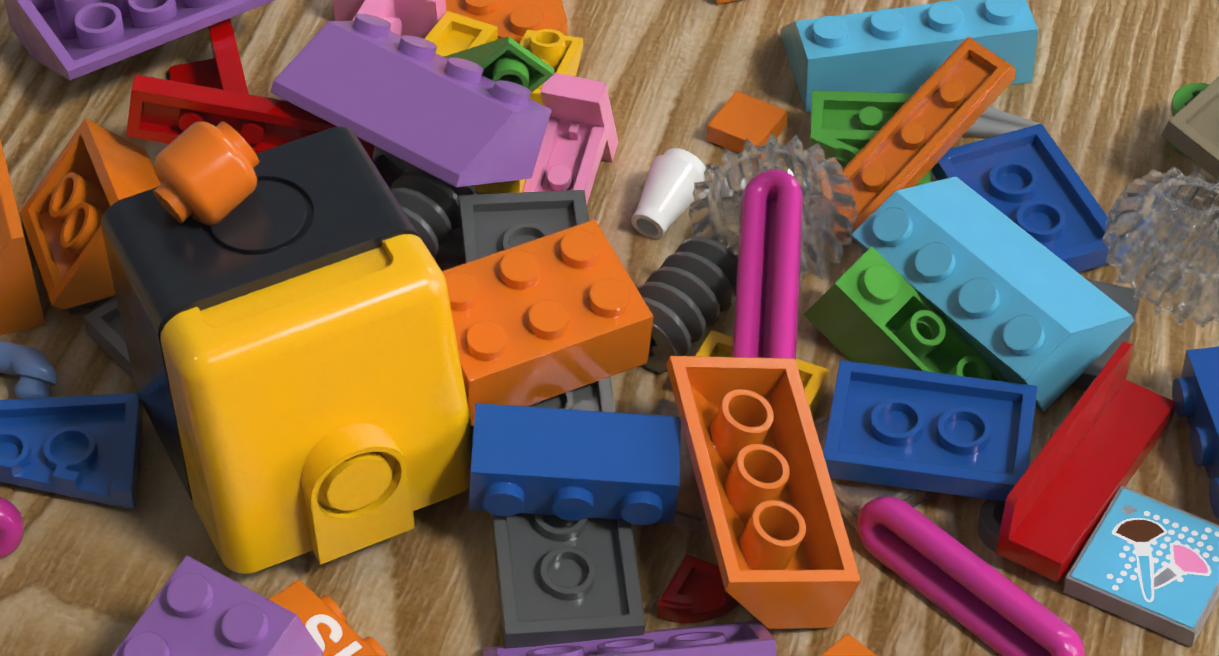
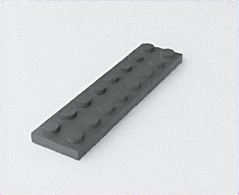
M585 190L459 195L458 212L464 264L589 222ZM611 376L527 407L615 412ZM490 513L504 648L535 647L644 635L645 620L631 523L619 519L586 518L570 521L561 519L556 515L518 513L512 516H498Z

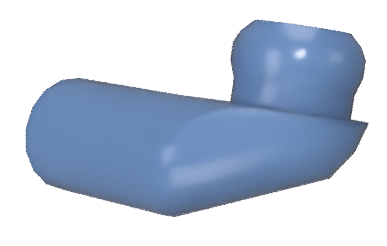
M0 340V373L19 377L14 388L16 397L19 399L49 398L51 385H56L57 373L47 356L36 348Z

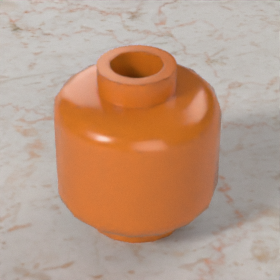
M197 121L191 124L156 156L154 171L161 185L153 193L166 211L178 222L182 223L189 216H192L202 224L214 226L254 192L257 186V176L254 168L260 161L247 141L226 122L222 121L217 126H214L204 121Z

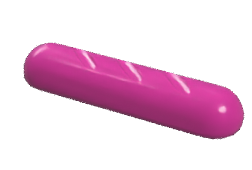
M771 169L759 173L748 182L742 194L732 357L792 358L796 361L803 195L801 186L795 177L780 169Z
M880 496L867 502L861 509L856 526L859 539L864 548L875 559L999 655L1085 656L1084 643L1079 634L1069 624L907 502L897 497Z

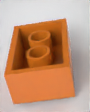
M595 219L442 271L447 283L471 426H474L476 403L527 407L648 362L654 316Z

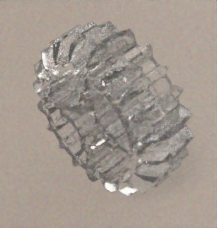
M771 133L766 145L755 147V144L746 137L743 145L744 151L739 154L724 148L723 155L721 156L723 166L706 164L704 172L705 181L694 183V203L690 204L689 209L690 222L694 228L691 231L692 236L705 237L719 242L738 257L739 235L737 234H740L741 199L745 186L753 177L761 172L771 169L783 170L795 177L801 186L803 195L799 291L803 284V275L807 273L822 280L826 272L824 261L840 264L841 257L843 256L842 245L852 244L853 223H855L857 218L856 201L852 199L854 196L851 180L848 179V175H843L842 166L837 161V158L825 159L824 150L821 149L818 143L803 150L802 141L799 140L797 135L786 145H779L778 139Z
M1175 166L1166 173L1152 169L1146 176H1143L1141 179L1136 178L1132 184H1128L1109 210V217L1105 222L1107 226L1102 242L1109 247L1105 262L1119 267L1116 282L1131 284L1135 288L1134 300L1146 298L1154 304L1155 315L1167 310L1172 312L1178 325L1192 317L1202 328L1214 320L1219 322V179L1213 183H1208L1203 180L1197 169L1186 177Z

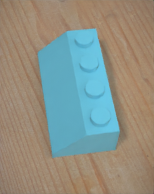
M955 0L794 21L781 28V38L805 112H810L812 90L914 94L967 37H970L1015 67L1016 78L1010 85L1030 83L1033 80L1039 29L1026 0Z
M956 176L896 190L852 234L863 254L872 246L1008 382L1037 386L1035 405L1043 412L1134 322L1131 314Z

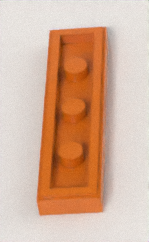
M967 37L811 203L813 214L857 244L852 234L896 190L913 187L920 182L1016 78L1015 67L970 37Z

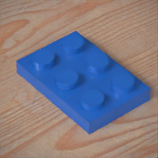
M1042 123L951 148L931 169L937 181L955 176L958 177L1076 272L1123 259L1125 240Z
M840 360L823 452L829 476L836 479L1005 502L1010 491L1028 469L1037 386Z

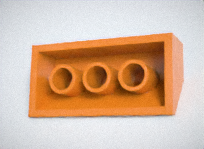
M669 356L666 367L725 591L768 629L833 628L861 580L795 359Z

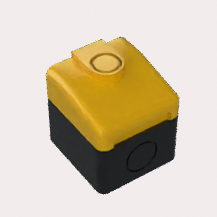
M333 127L256 153L260 161L254 168L257 176L256 189L221 222L214 226L202 224L192 216H189L182 223L178 222L155 197L153 191L156 188L115 202L105 211L101 220V229L136 393L190 499L193 500V505L223 564L236 573H255L310 551H313L320 565L414 529L413 511L460 494L470 487L472 458L471 420L445 276L355 133L345 127Z

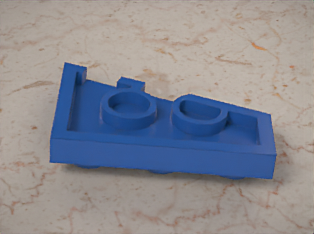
M137 393L0 400V482L135 510L143 420V406Z

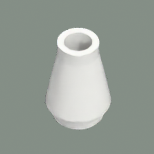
M670 148L663 155L656 156L653 159L638 207L631 218L633 227L639 233L652 239L662 238L667 229L704 193L707 169L698 157L680 148Z

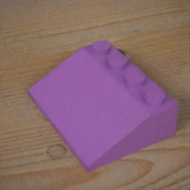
M4 0L10 27L30 56L68 80L78 78L275 1Z

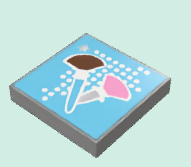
M1121 485L1067 574L1063 593L1192 647L1219 599V525Z

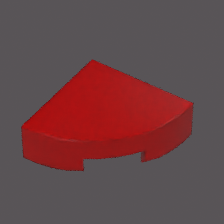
M686 554L657 603V618L674 623H699L728 613L739 602L725 591L719 566Z

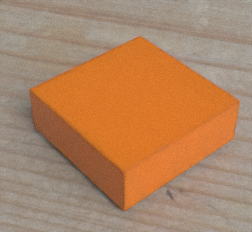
M735 91L707 124V141L758 161L786 128L787 110Z

